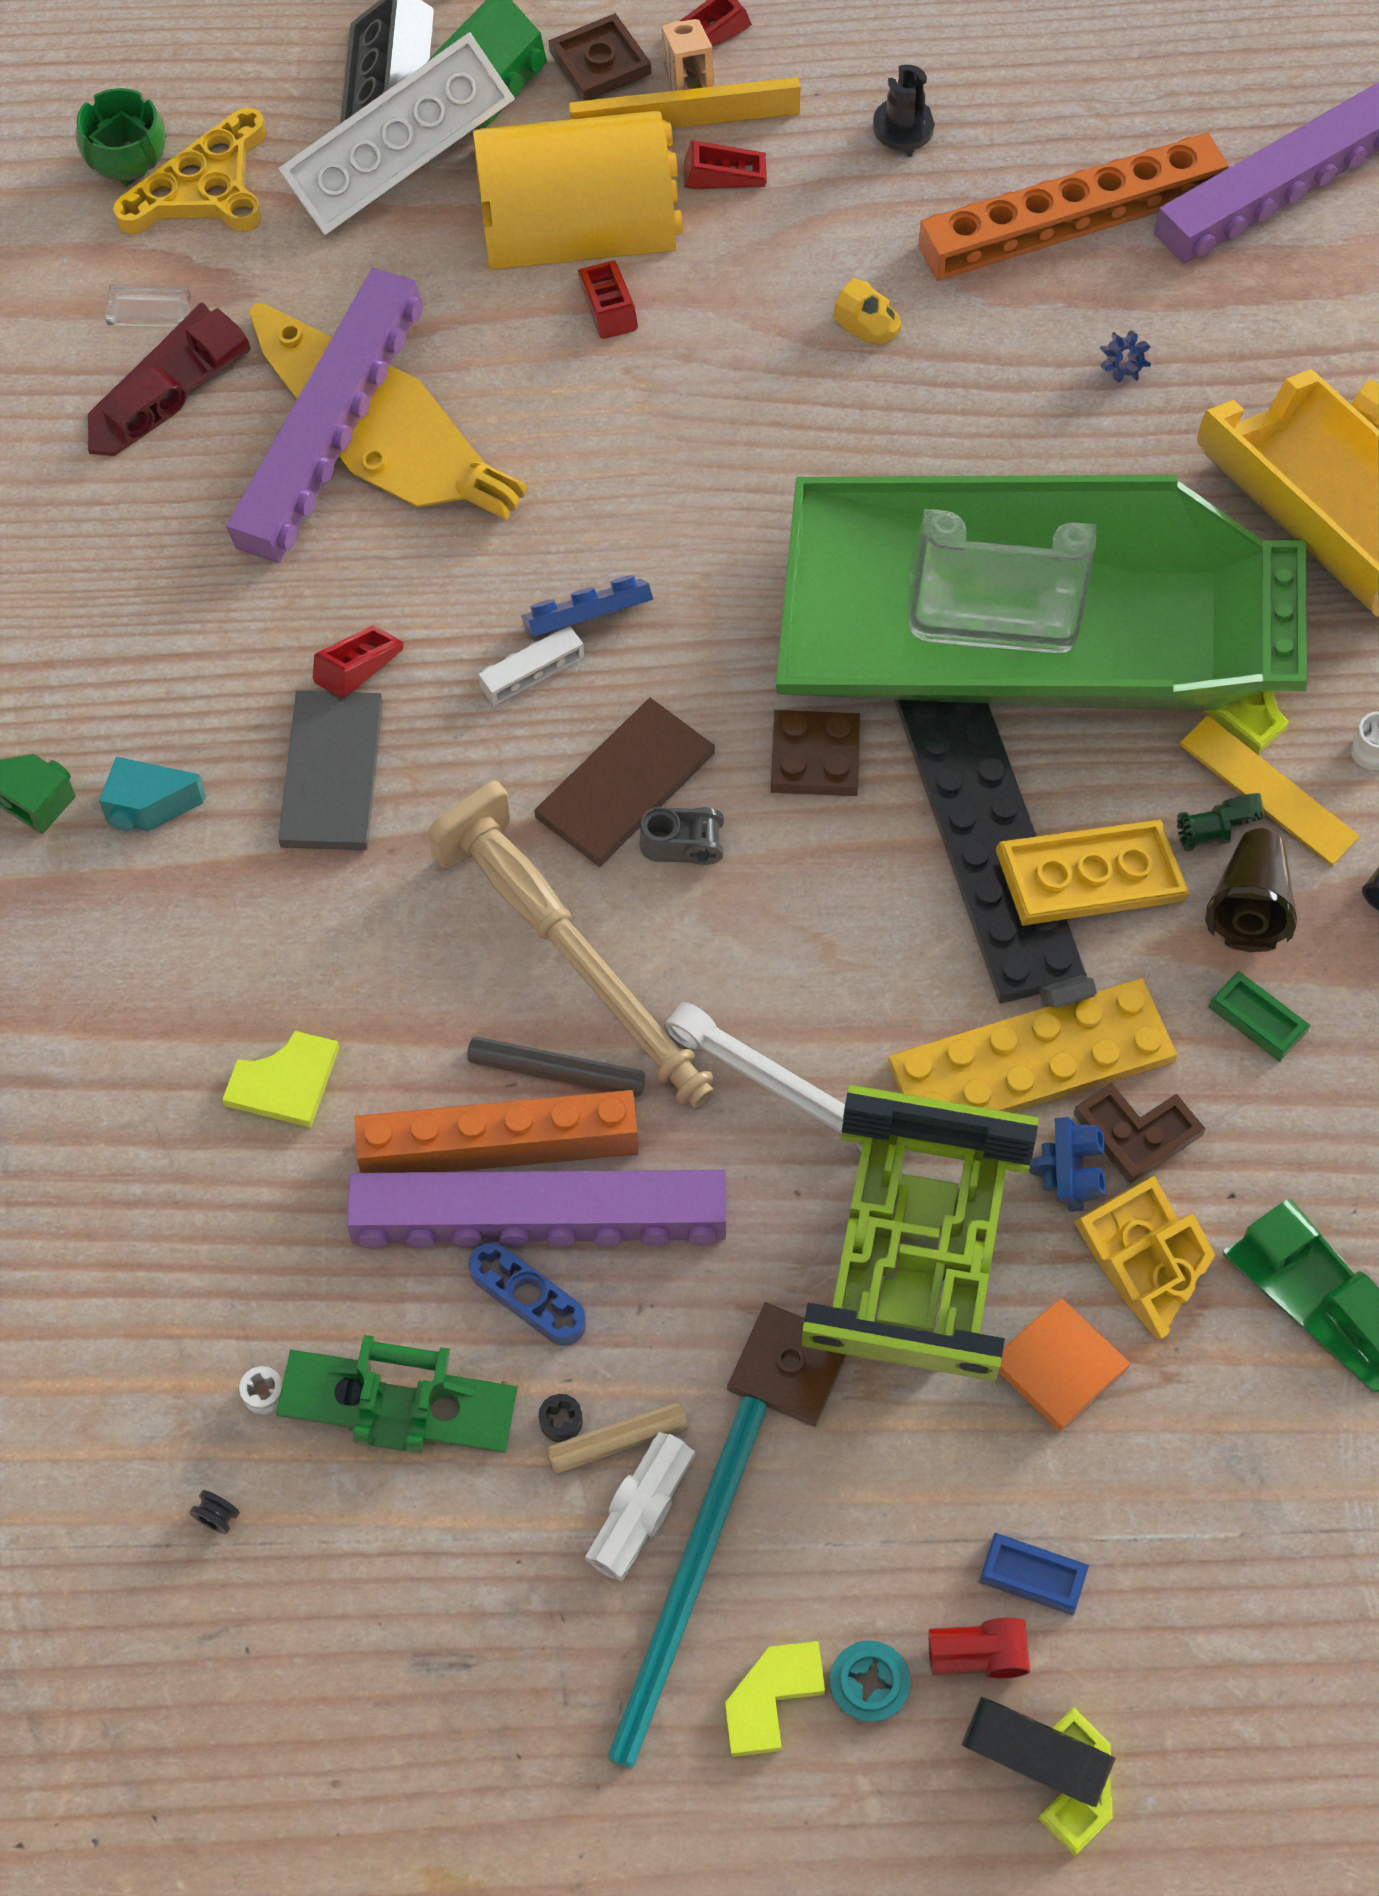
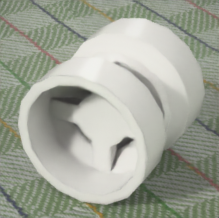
M1379 712L1369 713L1361 719L1351 746V756L1355 763L1367 770H1379Z

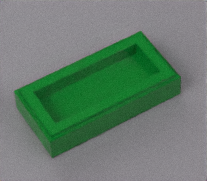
M1239 970L1210 1000L1208 1006L1279 1062L1303 1038L1310 1027V1024Z

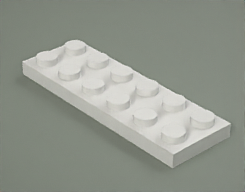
M469 32L280 166L278 171L325 236L509 105L515 98Z

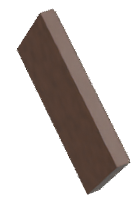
M649 697L534 810L535 818L597 866L601 867L641 827L642 816L646 811L653 807L662 806L715 753V745Z

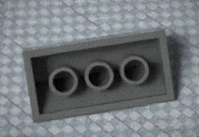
M379 0L351 23L340 124L428 62L430 58L431 37L433 35L434 9L421 0Z

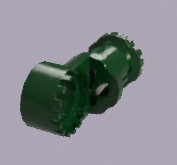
M1253 793L1225 800L1221 805L1214 806L1212 811L1194 815H1189L1187 812L1178 813L1177 828L1182 830L1178 832V835H1183L1179 840L1182 842L1184 850L1191 851L1194 850L1195 845L1219 841L1221 844L1230 843L1231 825H1242V820L1245 821V824H1248V819L1250 818L1252 822H1256L1255 817L1258 820L1264 819L1266 815L1261 794Z

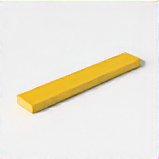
M799 77L577 101L569 102L570 119L659 110L662 119L666 120L667 123H671V128L800 114L801 86Z

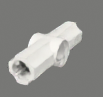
M658 1432L634 1475H628L618 1488L609 1507L608 1513L610 1515L585 1556L586 1562L592 1565L598 1572L611 1579L623 1581L648 1536L653 1537L661 1527L673 1501L671 1497L695 1457V1451L687 1446L684 1441L671 1434Z

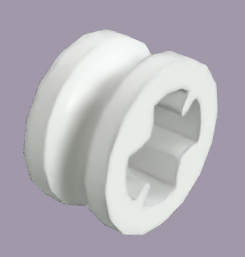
M265 1366L254 1367L242 1377L239 1386L240 1395L248 1410L260 1415L270 1414L277 1410L283 1383L277 1371ZM260 1381H264L267 1387L275 1385V1389H269L271 1396L265 1400H261L258 1394L250 1396V1392H256L254 1385Z

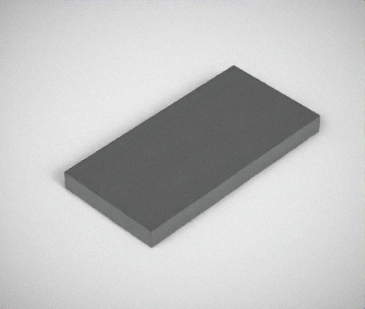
M296 690L278 839L280 847L368 850L383 703L381 693L351 692L340 698L329 691Z

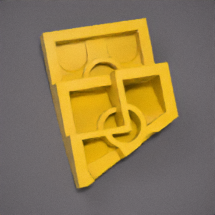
M1154 1175L1145 1178L1073 1221L1099 1266L1128 1307L1156 1339H1162L1170 1332L1169 1326L1182 1304L1188 1302L1195 1290L1198 1277L1206 1272L1215 1257V1253L1193 1213L1176 1216Z

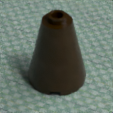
M1253 829L1243 834L1206 908L1205 921L1208 931L1213 936L1216 931L1226 938L1225 945L1233 949L1246 952H1268L1276 949L1277 942L1287 938V942L1292 939L1296 929L1297 915L1285 843L1279 834L1269 829Z

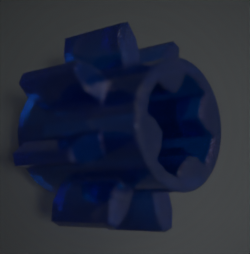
M1130 330L1126 337H1120L1115 332H1112L1113 340L1108 346H1100V350L1106 354L1107 360L1101 363V368L1105 372L1115 368L1113 378L1119 383L1123 380L1124 375L1132 376L1136 381L1139 380L1138 372L1141 371L1143 366H1151V363L1145 359L1144 352L1151 348L1146 341H1140L1136 344L1138 334L1133 330ZM1128 349L1130 351L1127 354L1129 360L1125 363H1122V352Z

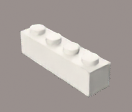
M571 626L557 629L548 637L532 642L520 652L512 653L505 660L484 668L482 672L478 673L480 688L494 707L584 659V644Z

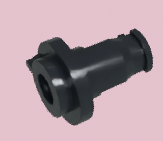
M900 65L898 69V82L894 78H888L890 90L887 94V101L883 102L874 113L873 131L876 138L883 145L894 150L905 151L907 157H912L915 149L924 146L932 138L935 123L930 107L925 104V91L923 89L924 84H927L925 72L914 65Z

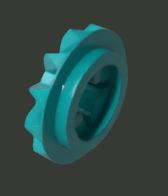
M862 1641L850 1645L839 1654L832 1666L830 1674L831 1694L837 1702L840 1711L847 1713L858 1722L881 1723L894 1714H898L909 1696L911 1680L907 1664L895 1649L884 1643ZM873 1663L878 1664L876 1668L878 1673L877 1681L884 1684L886 1688H883V1690L874 1689L868 1700L863 1701V1685L855 1682L854 1678H857V1676L866 1677L868 1670H871Z

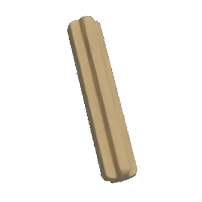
M674 1403L550 1445L547 1448L548 1458L554 1472L561 1473L651 1442L655 1439L658 1432L672 1435L684 1431L688 1427L687 1417L682 1405Z

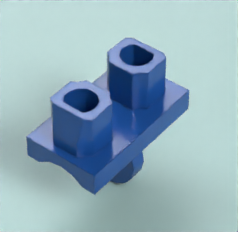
M1069 1117L1055 1118V1143H1043L1042 1156L1031 1160L1030 1174L1043 1177V1190L1053 1191L1057 1189V1199L1067 1202L1070 1212L1083 1211L1084 1201L1106 1196L1104 1172L1099 1167L1083 1169L1082 1158L1084 1156L1103 1154L1105 1151L1103 1131L1097 1125H1076Z

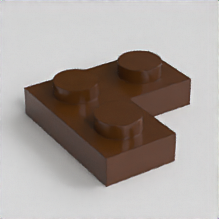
M1112 1083L1075 1106L1073 1113L1082 1125H1097L1103 1131L1105 1154L1130 1184L1202 1137L1206 1129L1177 1093L1140 1117Z

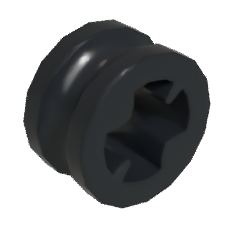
M556 1394L544 1400L539 1409V1423L543 1434L554 1442H562L579 1434L582 1429L583 1418L580 1404L575 1398L567 1394ZM561 1408L567 1409L569 1419L574 1418L572 1423L563 1422L561 1428H555L553 1418H548L550 1414L558 1415Z
M202 1490L199 1495L201 1503L199 1506L191 1508L189 1511L190 1515L208 1528L221 1534H228L230 1530L228 1522L231 1518L236 1519L240 1514L239 1510L222 1497Z

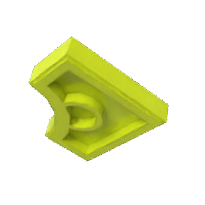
M1260 691L1221 709L1203 710L1258 755L1285 732L1289 721L1278 709L1274 696L1275 691Z
M294 1031L288 1043L272 1056L256 1061L237 1060L222 1099L224 1106L311 1128L340 1049L339 1042Z

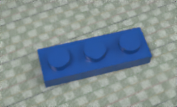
M629 575L612 580L610 582L611 588L596 592L594 587L575 591L570 594L572 600L556 604L555 600H546L530 606L532 612L521 615L525 631L534 637L651 601L653 596L650 585L642 579L636 580L635 575Z

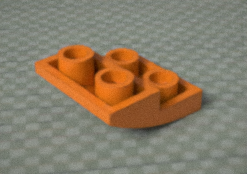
M1061 1297L1003 1349L999 1374L1060 1432L1087 1410L1100 1393L1124 1375L1131 1363Z

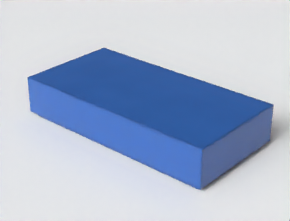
M994 1533L979 1583L1074 1615L1089 1565Z

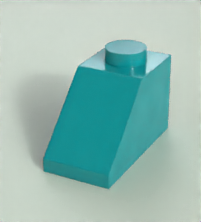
M116 757L99 802L106 821L121 830H132L135 828L150 831L203 804L206 795L199 774Z

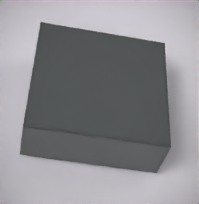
M1084 975L1039 987L1041 1001L1055 1008L1092 998L1097 994L1094 979Z

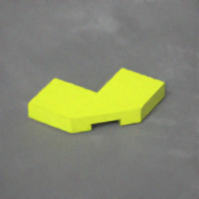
M819 1641L768 1647L727 1699L725 1711L731 1757L781 1751L776 1701L825 1695Z
M1074 1707L1053 1727V1729L1111 1755L1110 1743ZM1110 1774L1097 1807L1090 1806L1062 1793L1038 1818L1074 1857L1113 1818Z

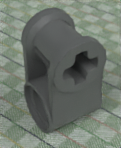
M653 807L642 816L640 827L641 852L646 858L655 862H690L699 865L717 863L723 858V848L719 844V829L724 824V816L720 811L707 807L695 809ZM660 831L665 832L668 836L656 837L652 833Z

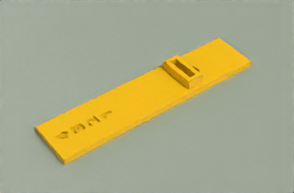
M1207 715L1180 742L1179 745L1241 795L1260 793L1265 814L1331 867L1359 839L1360 836L1210 716Z

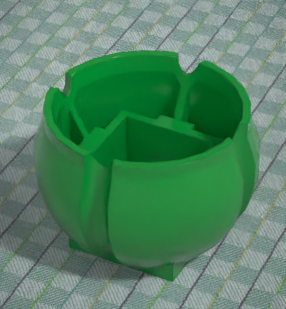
M126 88L108 89L94 95V105L85 102L80 108L77 115L75 132L78 150L87 165L96 170L100 175L119 181L127 187L137 178L143 177L148 170L153 169L160 161L166 142L164 122L150 99L145 100L141 92ZM128 141H129L130 143H132V144L123 146V145H124L126 142H128Z

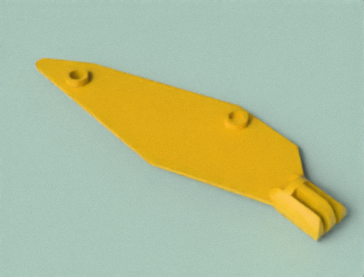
M256 303L250 308L249 314L263 355L297 400L330 343L332 336L264 303ZM391 365L388 367L384 383L381 386H377L370 399L367 414L359 419L352 431V439L348 448L342 450L339 458L351 474L416 507L465 499L507 521L510 517V511H514L518 506L519 498H523L528 492V486L525 483L484 463L419 379Z

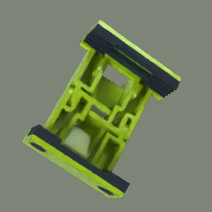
M849 1084L844 1107L841 1141L862 1144L833 1307L808 1302L802 1331V1346L996 1382L1001 1366L1005 1338L980 1334L1004 1180L1006 1170L1029 1173L1039 1117ZM905 1150L964 1160L959 1188L958 1183L902 1174L901 1178ZM896 1201H897L896 1212H895V1217H894V1221H893L894 1208H895V1203H896ZM941 1232L939 1249L937 1250L939 1233ZM899 1243H902V1244L900 1245V1251H899V1257H898V1263H897V1270H896L895 1280H894V1279H889V1278H884L883 1286H882V1292H881V1298H880V1303H879V1309H878V1314H877V1320H876V1322H875V1316H876L877 1304H878L879 1293H880V1287H881V1282H882V1276H889V1277H893V1276H894V1271H895V1265H896V1259H897V1253H898ZM942 1281H944L936 1332L934 1333Z

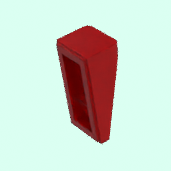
M707 0L680 20L681 22L693 19L699 20L712 47L741 33L752 25L746 9L738 0ZM715 20L716 23L711 26L709 23Z
M695 140L690 141L684 159V187L694 189L765 187L767 183L765 152ZM746 165H752V172L746 171Z
M616 260L579 269V279L600 338L606 339L636 331L638 323L635 305ZM613 279L612 281H608V282H604V283L592 285V284H595V283H599V282H602V281H606V280Z
M372 625L315 653L313 681L320 687L342 698L358 688L403 650L404 642Z

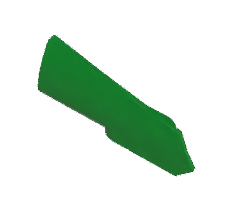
M1287 1199L1251 1224L1246 1229L1244 1237L1225 1248L1222 1254L1372 1392H1379V1287L1363 1272L1358 1271L1354 1273L1294 1201Z

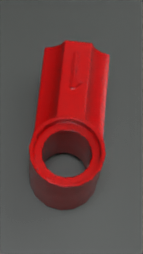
M996 1618L983 1622L981 1626L935 1628L928 1631L929 1661L932 1675L985 1673L990 1678L1007 1679L1025 1676L1031 1672L1026 1622L1021 1618Z

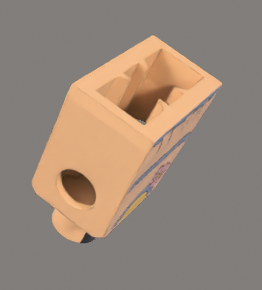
M696 19L682 22L674 21L664 25L661 28L663 63L670 91L714 86L712 45L700 21ZM687 72L694 74L696 77L691 83H687L685 77L688 76Z

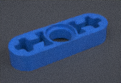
M488 1242L474 1249L469 1259L471 1277L478 1287L557 1345L566 1346L574 1344L583 1336L586 1329L584 1309L579 1302L504 1246ZM496 1258L499 1259L501 1272L509 1277L504 1290L501 1289L504 1287L503 1277L492 1270L487 1272L486 1275L483 1274L482 1261L486 1260L492 1263ZM524 1283L535 1284L541 1290L539 1299L529 1305L521 1304L514 1298L515 1290ZM550 1298L554 1299L551 1301V1308L559 1316L565 1317L569 1313L573 1314L572 1321L574 1326L572 1328L564 1325L559 1330L556 1329L555 1317L546 1310Z

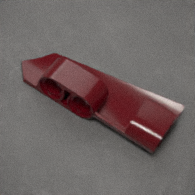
M199 303L157 347L88 413L89 454L117 455L175 415L185 404L187 394L250 352L249 341L240 327L219 308L210 311L204 303Z

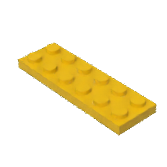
M1142 977L1097 991L1095 997L1059 1008L1048 1006L891 1054L888 1057V1065L899 1093L1015 1113L1175 1063L1177 1053Z

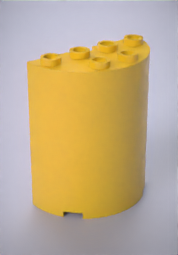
M659 110L473 130L489 270L676 251V234H683L681 210H674V204L678 203L676 179L671 180V177H678L676 153H672L667 148L673 147L671 123H667L666 120L662 119Z

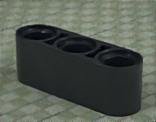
M982 1696L979 1699L961 1744L984 1757L1093 1807H1097L1116 1759L1095 1747Z

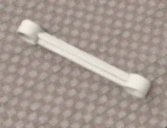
M681 1002L665 1022L664 1029L666 1033L685 1049H691L693 1052L703 1050L838 1133H842L845 1104L716 1027L712 1018L697 1006L688 1002ZM856 1143L857 1148L861 1152L862 1144Z

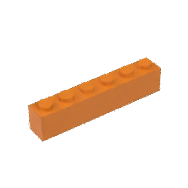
M633 1090L354 1116L356 1156L360 1173L456 1172L638 1154Z

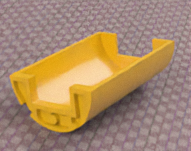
M1312 369L1287 378L1269 410L1240 422L1239 420L1245 410L1234 399L1206 410L1197 435V444L1203 449L1201 452L1293 539L1305 540L1306 551L1375 616L1379 617V430Z

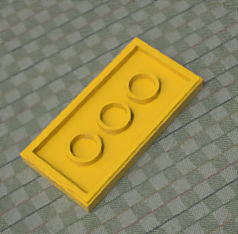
M1161 819L1000 841L995 849L1022 926L1185 902L1189 896V891Z

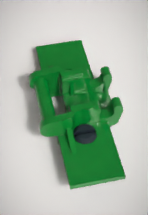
M364 1335L358 1360L290 1350L276 1416L347 1427L349 1431H354L353 1441L357 1444L422 1454L425 1443L434 1444L435 1442L506 1453L518 1387L446 1375L450 1357V1349L440 1347L439 1352L375 1342L374 1336ZM371 1361L435 1371L432 1381H418L417 1388L386 1384L381 1382L380 1374H375V1372L371 1371ZM441 1398L452 1399L459 1407L458 1414L449 1421L438 1420L431 1412L433 1404Z

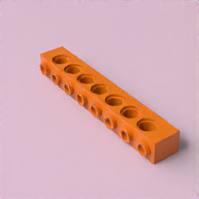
M1209 132L1194 137H1186L1172 144L1150 148L1136 155L1114 159L1109 163L1086 170H1078L1073 174L1054 180L1042 181L1037 185L1018 191L1006 192L1001 196L979 203L974 202L943 214H934L920 222L918 247L936 281L1158 213L1160 207L1228 169L1229 165Z

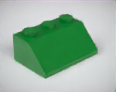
M485 0L428 59V61L470 32L514 97L520 93L523 87L547 63L541 32L512 0ZM502 110L497 112L495 115L490 117L488 120L483 122L475 129L486 128L491 123V121L496 119V117Z

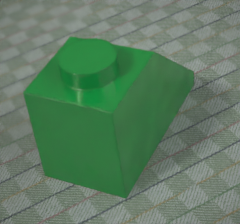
M35 754L0 759V808L43 834L76 797L69 780L71 775L58 762L51 760L48 763Z

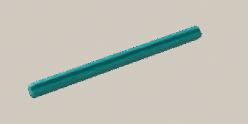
M744 1396L740 1402L609 1750V1761L617 1766L631 1769L635 1765L765 1416L766 1403L760 1399Z

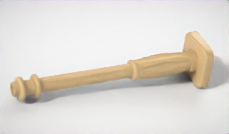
M494 780L485 784L438 817L431 824L428 836L431 856L440 867L448 869L467 857H473L489 882L506 903L537 931L541 939L551 940L660 1068L657 1073L659 1082H672L678 1089L675 1097L679 1105L690 1104L693 1108H698L708 1101L715 1091L711 1087L714 1079L710 1071H697L692 1065L695 1058L691 1049L680 1050L570 922V911L563 906L542 874L502 834L510 823L508 793L499 781Z

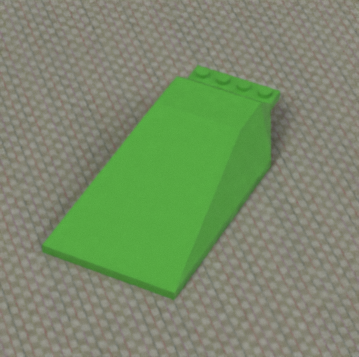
M1178 475L796 477L776 676L777 694L1128 710H1218L1260 691H1306V541L1261 540L1179 482Z

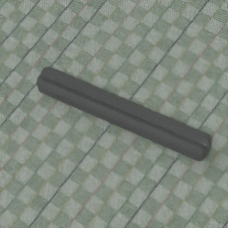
M477 1036L472 1037L467 1051L470 1063L609 1092L633 1090L634 1097L641 1096L645 1085V1073L642 1070Z

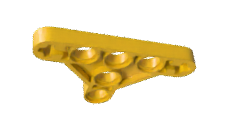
M250 107L236 110L119 197L113 206L118 228L125 233L136 234L146 230L159 219L219 218L230 228L240 232L256 228L260 224L261 213L258 199L245 188L247 153L259 145L266 136L262 113ZM216 144H226L229 146L223 153L209 151ZM195 165L200 167V170L193 175L181 173V170L186 166ZM214 186L226 188V191L221 195L212 196L207 194V191ZM159 187L171 189V192L163 197L152 195V192ZM239 207H249L253 210L244 217L233 215L235 209Z

